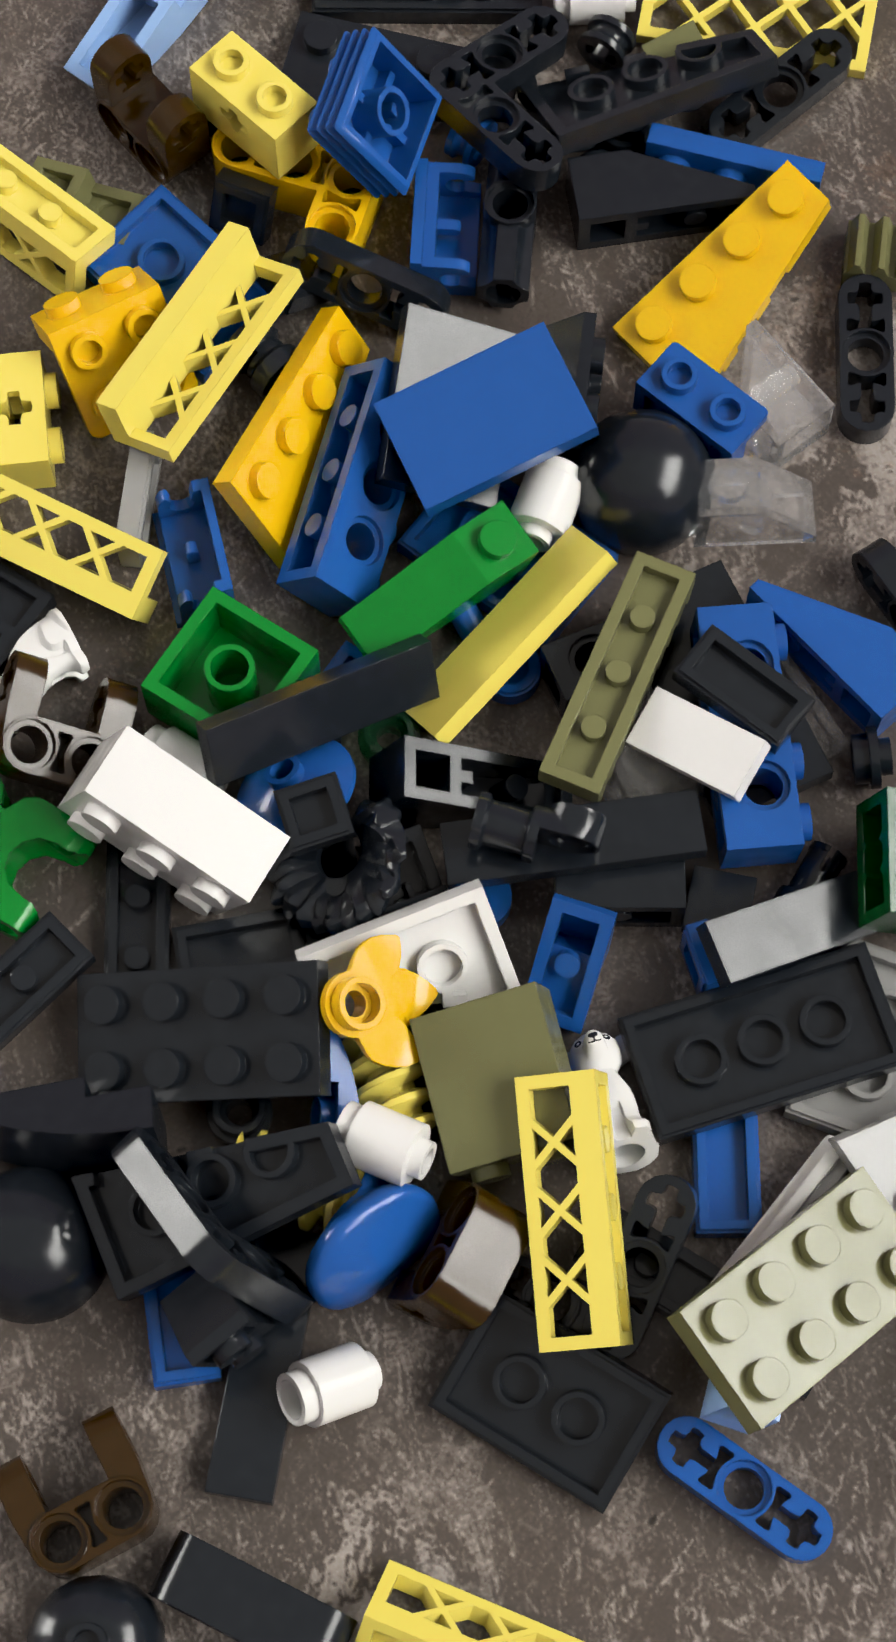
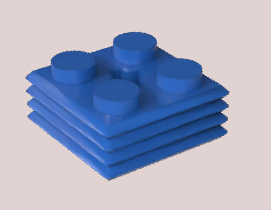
M372 27L370 32L363 28L361 33L355 29L352 35L350 32L345 31L335 57L329 63L328 75L316 106L309 115L307 131L315 141L375 198H379L381 194L384 197H388L390 193L393 196H397L399 192L402 195H406L436 117L442 96L376 27Z

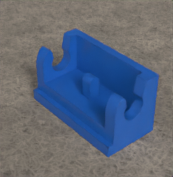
M420 158L415 172L410 269L438 281L447 289L449 295L475 296L481 183L469 181L475 180L476 168L464 163L429 162L428 158ZM452 180H463V181H462V182H456V181H452Z
M208 477L192 480L188 488L189 496L184 499L170 500V495L165 489L160 490L155 496L158 513H153L152 516L159 548L168 552L163 566L177 628H182L213 586L235 599Z

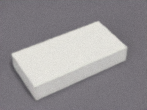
M658 686L625 741L632 749L740 803L771 748L766 740Z

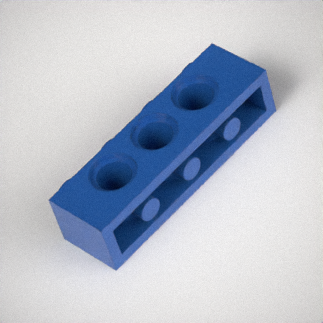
M386 357L345 367L276 582L280 587L329 617L344 615L380 587V575L389 546L394 541L397 533L396 524L406 492L374 484L383 424L377 414L374 403L388 397L393 362Z
M772 602L696 608L690 628L692 648L713 624L782 674L780 661L787 660L788 639L785 624L775 623ZM698 699L700 708L728 721L715 710H713L711 707H709L700 699ZM790 736L775 755L770 751L768 752L749 785L767 787L774 794L775 803L770 805L756 804L748 798L746 792L740 803L710 788L720 869L796 863L805 845V841L812 840L813 823L809 803H799L797 780H803L804 778L803 750L800 742L791 743Z

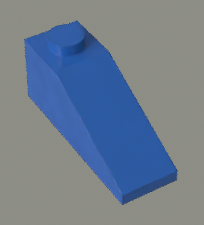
M759 579L749 587L746 604L772 602L775 623H784L786 627L788 656L864 732L865 727L876 726L877 736H879L896 721V631L892 627Z

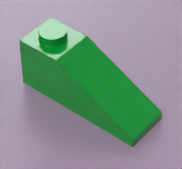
M501 500L449 534L342 615L338 621L363 656L417 634L428 637L523 574L539 550L504 501Z

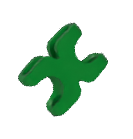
M0 778V933L17 941L40 920L33 904L13 889L18 870L30 860L45 856L64 861L74 867L83 865L96 849L97 843L75 832L67 823L71 816L40 797H24L12 804Z

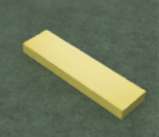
M571 525L436 669L440 697L408 709L405 712L435 740L450 743L618 563L607 550Z

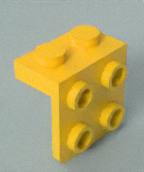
M130 266L114 268L104 273L98 279V285L78 294L75 291L58 294L44 303V310L30 316L39 338L55 354L86 429L96 438H103L111 434L96 404L97 399L167 306L159 283L140 266L134 268ZM195 373L187 374L180 384L181 391L198 386Z

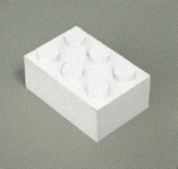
M128 725L97 746L57 807L71 816L67 823L75 832L94 843H101L105 839L124 852L121 860L127 867L147 879L154 880L156 875L166 880L177 888L174 896L180 903L204 916H207L210 911L217 915L249 903L290 839L281 830Z

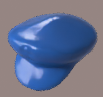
M366 1172L364 1173L361 1180L362 1186L330 1219L312 1248L306 1263L305 1281L307 1289L321 1307L330 1310H341L370 1299L397 1278L402 1269H408L423 1255L440 1224V1212L437 1203L428 1191L410 1183L400 1187Z

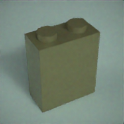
M535 981L409 1020L449 1174L462 1178L471 1177L472 1182L478 1186L511 1177L510 1165L522 1162L514 1077L572 1071L550 990ZM569 1087L533 1091L536 1120L553 1135L557 1133L571 1115ZM572 1131L563 1143L574 1151ZM537 1133L540 1154L548 1142ZM557 1150L545 1166L558 1164L569 1159Z

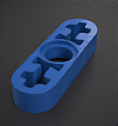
M682 1416L671 1420L664 1426L655 1444V1457L660 1469L668 1477L788 1562L796 1564L808 1563L827 1550L833 1537V1523L829 1513L820 1503L699 1418ZM690 1432L697 1434L701 1439L697 1450L713 1463L718 1456L719 1450L730 1456L731 1459L724 1463L714 1476L711 1489H708L698 1481L708 1472L705 1467L691 1459L683 1467L677 1465L672 1460L676 1448L668 1441L673 1434L681 1439L686 1438ZM737 1470H746L757 1476L763 1489L761 1501L757 1506L744 1510L738 1509L728 1502L724 1494V1482L730 1473ZM776 1490L788 1498L778 1510L794 1520H797L804 1513L814 1519L810 1531L818 1538L815 1545L804 1541L797 1548L790 1546L786 1542L790 1530L774 1517L770 1520L767 1530L755 1522L772 1505Z

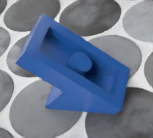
M555 893L528 983L535 981L548 988L559 1027L581 1034L601 968L610 948L618 912Z

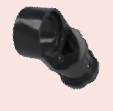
M482 791L474 813L467 847L478 850L482 845L520 854L522 862L532 864L538 844L579 854H597L600 851L607 818L594 809L566 802L552 803L550 808L535 805L532 810L493 801L492 793Z

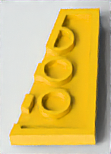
M787 160L613 326L615 334L648 367L658 359L670 344L676 342L719 374L722 371L725 372L737 354V347L755 320L758 321L771 302L770 296L785 273L791 271L831 209L829 199Z
M340 306L323 307L319 310L212 483L278 568L282 566L345 367L366 362L370 351Z

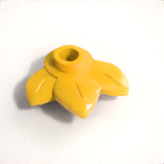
M378 935L360 943L354 950L347 971L334 975L325 984L320 998L321 1014L324 1022L332 1032L344 1038H354L369 1061L379 1066L390 1068L407 1067L418 1063L420 1060L414 1037L407 1027L410 1025L409 1020L420 1017L436 999L438 992L433 985L420 975L407 969L399 968L401 943L398 935ZM347 993L354 1001V1011L351 1016L347 1013L345 1006Z

